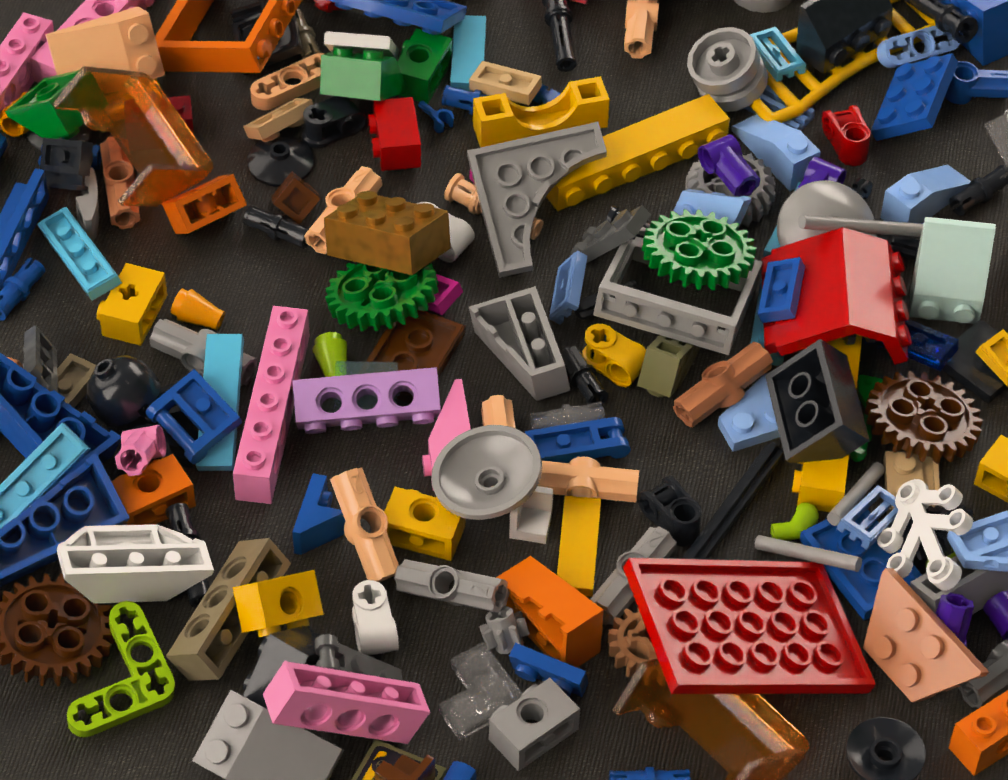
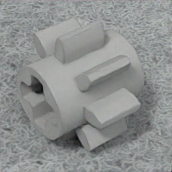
M504 606L500 613L488 612L485 617L487 624L479 626L487 649L490 650L495 647L499 654H510L515 642L523 645L522 637L530 635L522 612L514 613L513 609L508 606Z

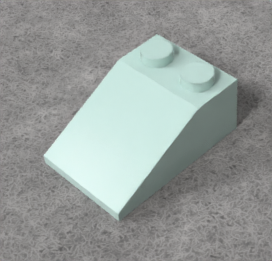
M925 217L910 286L909 317L972 324L980 320L996 224Z

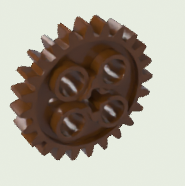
M908 371L906 378L899 372H895L893 379L884 376L882 383L876 382L873 390H870L864 414L868 415L866 423L874 426L872 434L883 435L881 444L893 443L892 451L894 453L903 449L906 451V458L908 459L913 454L919 456L920 461L924 463L928 456L936 464H939L941 456L947 461L953 462L955 455L963 458L966 451L971 452L982 429L980 428L983 419L978 418L980 409L972 408L975 400L963 398L966 392L964 389L957 391L952 389L954 382L951 381L944 385L941 383V377L938 375L934 380L928 379L926 372H923L919 378L912 371Z
M45 573L41 583H37L32 576L28 577L27 587L18 582L14 583V594L4 591L2 593V602H0V665L11 663V675H15L21 670L25 671V682L30 681L34 675L39 676L40 686H44L48 678H53L56 686H60L62 677L65 676L72 683H76L77 672H81L86 677H89L91 665L101 668L103 656L109 657L111 644H114V637L109 627L111 605L92 603L72 585L65 583L63 574L59 575L56 582H51L49 575Z

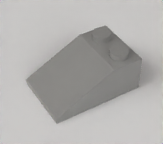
M230 690L192 761L226 780H329L344 750L304 728L273 724L267 708Z

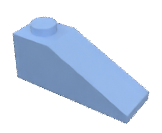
M756 114L732 126L731 131L758 159H763V164L771 168V173L789 191L794 190L797 184L803 181L804 173L812 158L815 156L820 158L821 151L800 130L778 121H766Z
M948 164L907 174L885 190L880 218L884 221L923 224L925 217H932L947 206L949 199L968 188L971 181Z

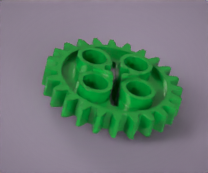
M683 209V215L670 211L669 218L659 215L658 222L651 221L650 228L645 229L642 251H644V260L650 261L649 268H659V277L670 275V283L681 280L683 281L682 286L684 288L693 283L697 290H701L702 285H708L711 290H715L716 284L728 288L729 281L738 285L741 277H748L749 271L753 269L756 247H753L754 239L747 238L748 231H738L739 223L729 225L727 223L728 217L716 219L715 212H711L708 216H703L701 210H697L695 215H691L687 209Z
M347 263V271L338 270L336 271L338 278L329 280L331 286L326 287L327 296L325 298L332 318H337L340 325L347 322L348 329H352L358 324L361 331H365L369 326H373L374 331H378L381 325L385 324L389 329H392L393 322L398 321L405 325L406 317L418 318L417 310L427 311L429 309L427 303L435 302L434 294L439 292L438 280L432 263H429L413 275L362 263L357 265Z

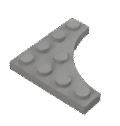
M599 122L467 150V157L499 278L533 270L530 253V235L533 221L544 198L570 172L587 163L606 157L607 150Z

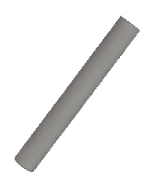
M879 462L873 463L827 515V520L831 525L837 526L840 520L858 504L885 473L883 464Z
M758 535L755 540V549L856 572L862 566V558L762 535Z

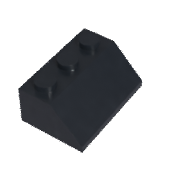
M808 0L800 5L796 52L804 62L822 74H825L834 67L840 66L845 60L858 52H862L867 46L885 37L890 32L893 11L890 0Z
M819 339L765 375L787 462L801 463L842 459L870 441L847 355L830 344Z

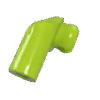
M804 502L799 504L790 522L771 524V537L785 541L800 539L801 531L816 525L818 522V509L810 503Z

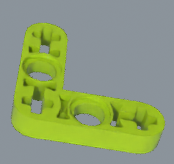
M119 602L112 608L109 615L110 631L131 677L78 698L71 703L67 710V724L70 731L79 737L93 736L169 703L174 696V677L143 610L134 602ZM122 614H126L128 618L135 617L133 619V630L136 635L130 639L127 626L124 623L118 624ZM145 645L152 650L153 656L147 662H137L131 657L133 648ZM153 669L157 682L159 684L166 683L163 694L158 695L155 690L148 691L151 688V678L148 672ZM123 693L130 696L132 699L131 707L126 711H116L110 705V700L114 695ZM103 701L104 711L108 718L103 719L101 711L91 716V724L85 725L82 720L75 722L78 719V712L80 710H85L87 715L99 711L98 702Z

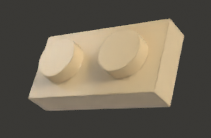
M485 61L480 63L469 79V90H481L486 95L506 93L511 101L530 105L542 87V76Z
M295 98L246 124L243 127L247 137L268 142L279 137L280 130L288 126L293 128L305 123L303 111L309 105H313L312 99Z

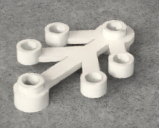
M920 479L910 480L899 488L895 498V505L899 510L891 528L884 529L879 535L877 544L889 554L897 552L903 544L902 535L911 517L913 524L901 552L895 553L889 558L887 568H894L902 578L908 576L913 568L912 561L922 542L929 560L926 567L929 581L942 591L950 590L958 584L962 576V569L951 558L944 556L934 531H953L957 535H964L971 529L973 525L972 517L962 509L954 510L960 505L963 498L962 493L951 484H947L939 490H929L927 484ZM929 505H940L946 510L954 511L949 515L929 514L926 509Z

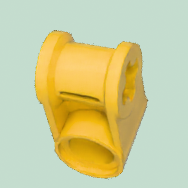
M598 323L587 328L585 332L587 346L584 347L582 355L588 365L594 366L597 372L610 379L614 384L620 387H629L640 375L646 353L645 347L628 339L606 324Z

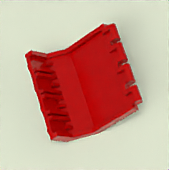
M841 227L772 249L771 255L761 259L763 262L761 267L762 289L768 262L801 257L805 265L796 317L794 319L763 323L764 349L770 354L779 352L780 356L806 349L819 339L830 342L857 334L882 341L895 365L908 361L907 346L911 345L912 341L909 330L905 325V321L909 320V313L902 298L907 295L904 280L900 275V272H904L905 268L900 253L893 252L888 240Z

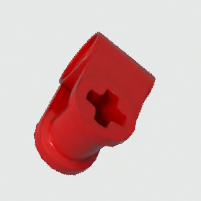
M850 105L847 110L837 112L823 111V131L827 139L830 140L839 160L849 166L863 164L867 160L871 132L861 115L859 107L857 105Z

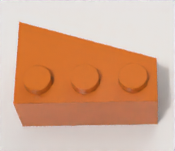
M529 556L496 577L508 582L509 596L506 606L511 607L514 613L522 612L530 635L527 636L545 655L579 667L600 653L604 610L532 556Z

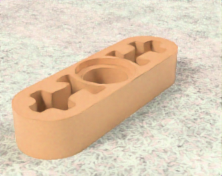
M325 53L313 54L254 81L250 87L252 105L259 110H271L320 88L321 55ZM291 78H297L301 80V82L296 85H289L285 83L286 80Z

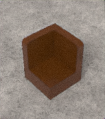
M293 171L271 196L273 204L298 224L304 220L321 199L319 193Z
M428 754L420 764L406 755L400 756L394 765L383 760L374 771L375 780H434L435 758Z

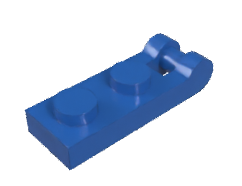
M618 417L524 431L536 444L542 461L567 463L576 457L599 458L605 456L617 459L627 456L631 451L628 439L623 437L625 429L622 419ZM605 436L608 439H600V437Z

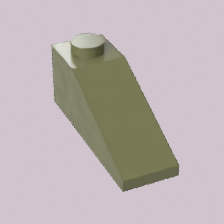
M659 335L646 349L637 386L647 389V392L653 396L671 397L681 386L701 347Z

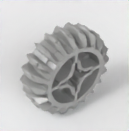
M752 153L746 156L742 155V157L760 177L759 187L748 196L752 200L741 222L746 227H749L751 221L760 222L762 216L768 214L775 199L776 183L774 181L775 177L772 176L771 168L764 167L763 159L754 160ZM699 160L698 162H693L686 176L685 190L694 189L702 190L705 193L718 192L725 193L727 196H734L716 173L708 174L701 166Z

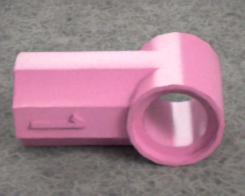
M154 425L122 431L121 449L115 456L117 469L123 470L128 476H136L142 474L152 459L165 457L167 448L162 427Z

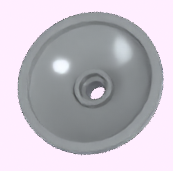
M814 181L795 190L782 205L777 220V237L780 247L829 232L826 230L801 229L798 224L801 215L875 219L866 201L850 187L834 181Z
M504 425L480 426L458 435L442 449L433 465L431 475L432 486L439 502L451 513L474 520L496 518L515 510L533 494L541 478L542 460L534 441L522 431Z

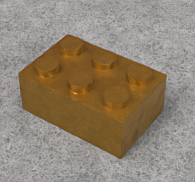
M364 191L358 193L357 197L346 204L338 206L335 211L324 217L328 256L413 275L451 249L448 210L434 208L432 204H416L407 202L401 197L389 198L379 196L374 191Z

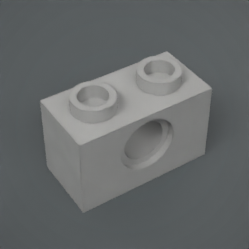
M548 678L539 685L534 684L524 691L521 698L509 706L503 705L492 714L489 719V740L516 770L520 771L579 729L580 708L551 678ZM527 720H536V721H538V722H537V723H528V722H525V721H527Z

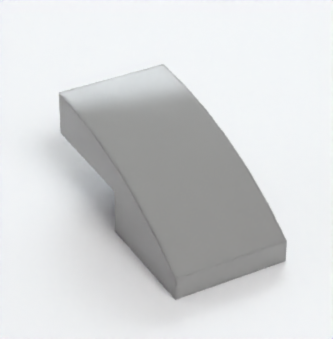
M92 167L90 168V176H85L84 186H88V192L82 191V196L76 197V207L80 226L94 242L99 226V200L96 175Z

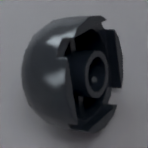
M128 355L102 360L96 365L87 384V400L96 416L101 421H104L107 426L120 427L141 417L137 411L145 404L150 406L157 399L160 393L161 382L152 369L142 360Z

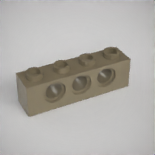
M270 538L245 540L237 543L167 653L166 657L188 681L220 679L248 632L242 633L232 587L284 576L291 562Z

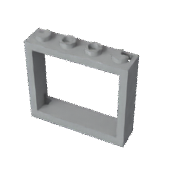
M642 227L638 234L644 236L646 228ZM636 236L635 240L632 238L621 244L599 286L593 316L729 355L756 291L763 262L754 259L752 271H749L747 278L741 277L738 285L729 281L728 288L741 291L733 313L729 317L620 285L632 260L645 264L650 263V261L644 260V251H642L644 238ZM718 327H722V328H726V329H725V331H724V330L718 329Z

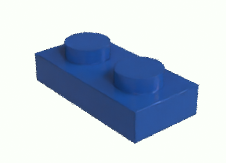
M801 257L768 262L757 313L762 323L794 319L796 317L805 265Z
M516 642L509 654L512 668L515 669L514 672L519 677L531 682H535L536 679L545 681L551 678L568 696L574 693L583 697L589 684L586 671Z

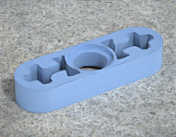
M934 25L882 41L877 47V58L884 67L894 68L905 63H912L950 52L958 48L960 43L953 39L951 33L942 32ZM941 35H946L948 41L935 43L934 39ZM915 37L920 38L924 43V52L922 54L914 48ZM903 47V53L891 56L890 49Z

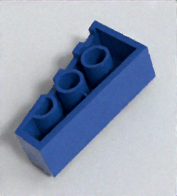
M940 0L946 5H956L960 8L963 15L972 16L977 20L978 30L972 40L962 45L982 66L1008 55V0Z
M0 353V431L25 459L62 422L91 449L65 476L76 470L95 452L101 463H104L114 455L121 441L120 435L113 430L108 432L95 423L96 419L85 411L81 413L64 401V396L55 390L51 392L37 383L35 376Z
M96 452L76 470L60 480L45 495L30 504V507L0 529V587L59 560L57 554L58 545L63 541L65 542L84 526L127 525L130 517Z

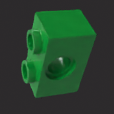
M416 28L410 40L406 39L404 41L397 63L407 84V92L399 94V96L413 97V100L425 101L429 104L452 63V38L439 34H428Z

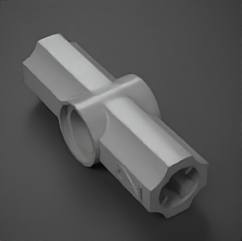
M159 319L153 328L150 346L180 359L184 367L190 372L195 369L203 376L207 334L217 333L209 329H201L199 332H195L168 319ZM243 353L241 386H247L253 378V373L257 366L256 358L246 353Z
M660 526L657 528L650 527L631 551L619 556L616 569L590 599L604 610L603 625H613L615 617L620 618L624 614V610L629 608L635 600L623 569L628 558L668 559L677 547V542L671 537L669 531Z
M404 559L403 563L397 566L394 577L396 590L399 592L445 601L454 606H468L500 613L501 609L506 606L509 596L508 582L506 580L456 570L448 565L437 566ZM455 580L452 590L448 592L450 583Z

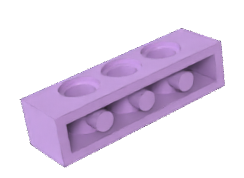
M437 367L292 380L296 425L298 430L304 429L307 434L326 432V427L341 426V430L344 431L358 430L362 428V424L377 423V427L383 428L397 426L398 421L413 420V424H428L434 422V418L438 417L441 412ZM403 391L410 393L414 398L411 404L404 407L398 406L393 401L395 395ZM364 395H372L378 402L374 408L365 410L358 406V400ZM328 398H336L342 404L338 411L328 413L322 409L323 402Z

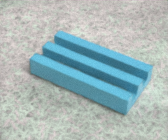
M776 26L750 34L766 69L777 82L783 80V75H786L788 78L794 77V71H797L799 74L806 72V63ZM767 37H770L776 45H773ZM780 51H781V52L784 54V56L788 59V61L790 62L789 64H788V63L786 62V60L782 57V55L780 54Z

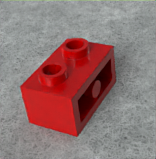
M413 97L374 101V114H368L370 134H376V138H372L373 158H380L381 171L420 168L421 142Z

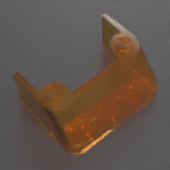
M83 66L52 103L55 109L79 111L83 117V122L90 129L110 132L139 173L138 178L118 200L121 206L157 207L204 180L213 170L211 159L160 86L145 73Z
M658 659L641 662L612 710L617 716L641 710L645 714L647 721L659 728L679 725L729 772L725 780H782L802 761L810 748L808 740L759 694H671Z

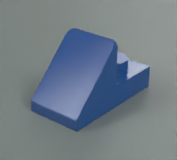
M312 473L292 531L295 554L302 555L344 534V524L346 521L342 510L331 508L333 493L328 491L327 476Z

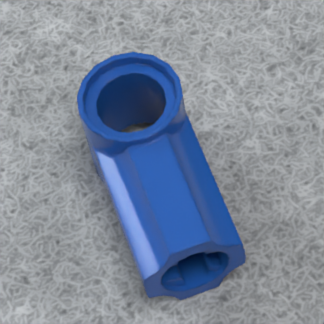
M958 61L945 98L954 104H966L970 102L972 97L1008 98V70H979L970 62Z

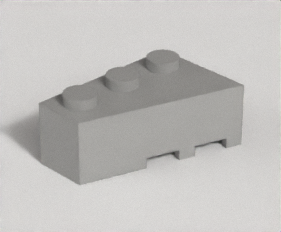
M536 286L468 307L474 332L536 401L570 391L566 367Z

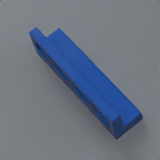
M35 168L27 184L16 182L0 213V291L4 287V281L12 275L49 199L45 170Z

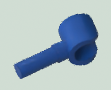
M425 101L419 102L418 107L434 121L433 129L435 132L442 133L444 131L443 122L447 123L449 127H453L454 114L448 109L435 111Z

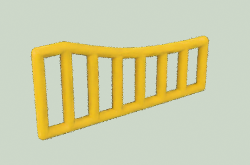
M890 0L891 4H892V3H895V2H897V1H900V0ZM907 3L929 24L915 29L893 8L891 22L901 34L936 25L932 18H929L913 5ZM798 27L782 33L789 44L797 41ZM885 36L883 38L876 40L874 43L878 46L882 41L888 38ZM915 37L914 44L922 40L918 37ZM769 38L770 42H771L773 45H776V44L772 41V39ZM903 47L897 49H890V54H894L902 50ZM877 48L867 53L862 51L851 56L854 59L843 67L840 65L828 71L831 76L821 83L807 69L803 74L794 71V75L810 90L801 100L781 81L777 82L767 70V85L770 86L787 107L773 112L758 98L750 105V108L761 119L766 121L775 120L783 123L798 117L843 81L879 61L877 58ZM780 51V54L782 55V57H783V58L786 60V62L789 64L790 62L788 61V59H787V58L784 56V54Z

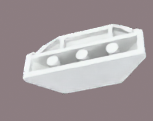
M157 524L84 526L57 547L64 580L94 604L124 601H168L208 578L214 571L205 541L196 538L192 540L180 532Z

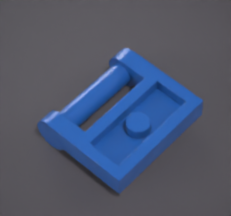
M195 369L156 399L146 410V415L154 423L158 422L185 450L184 456L192 464L200 462L212 447L242 423L240 416ZM177 405L203 433L196 441L169 413L173 406Z

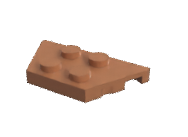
M885 568L883 570L863 649L911 702H921L934 697L942 691L957 688L960 684L970 680L985 677L989 673L985 666L894 568Z

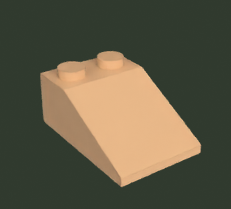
M139 6L45 34L56 74L60 75L89 68L101 91L136 85L165 76L149 13Z

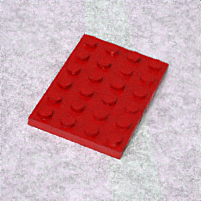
M628 558L623 566L671 694L870 693L876 685L823 564L792 561Z

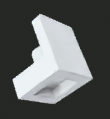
M537 486L526 502L510 512L509 538L546 544L552 517L553 489Z

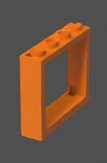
M177 0L155 36L164 72L261 73L302 0H269L245 41H190L214 0Z

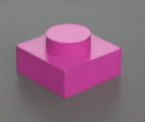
M436 274L439 292L434 294L435 302L427 303L428 310L443 315L463 293L459 282Z

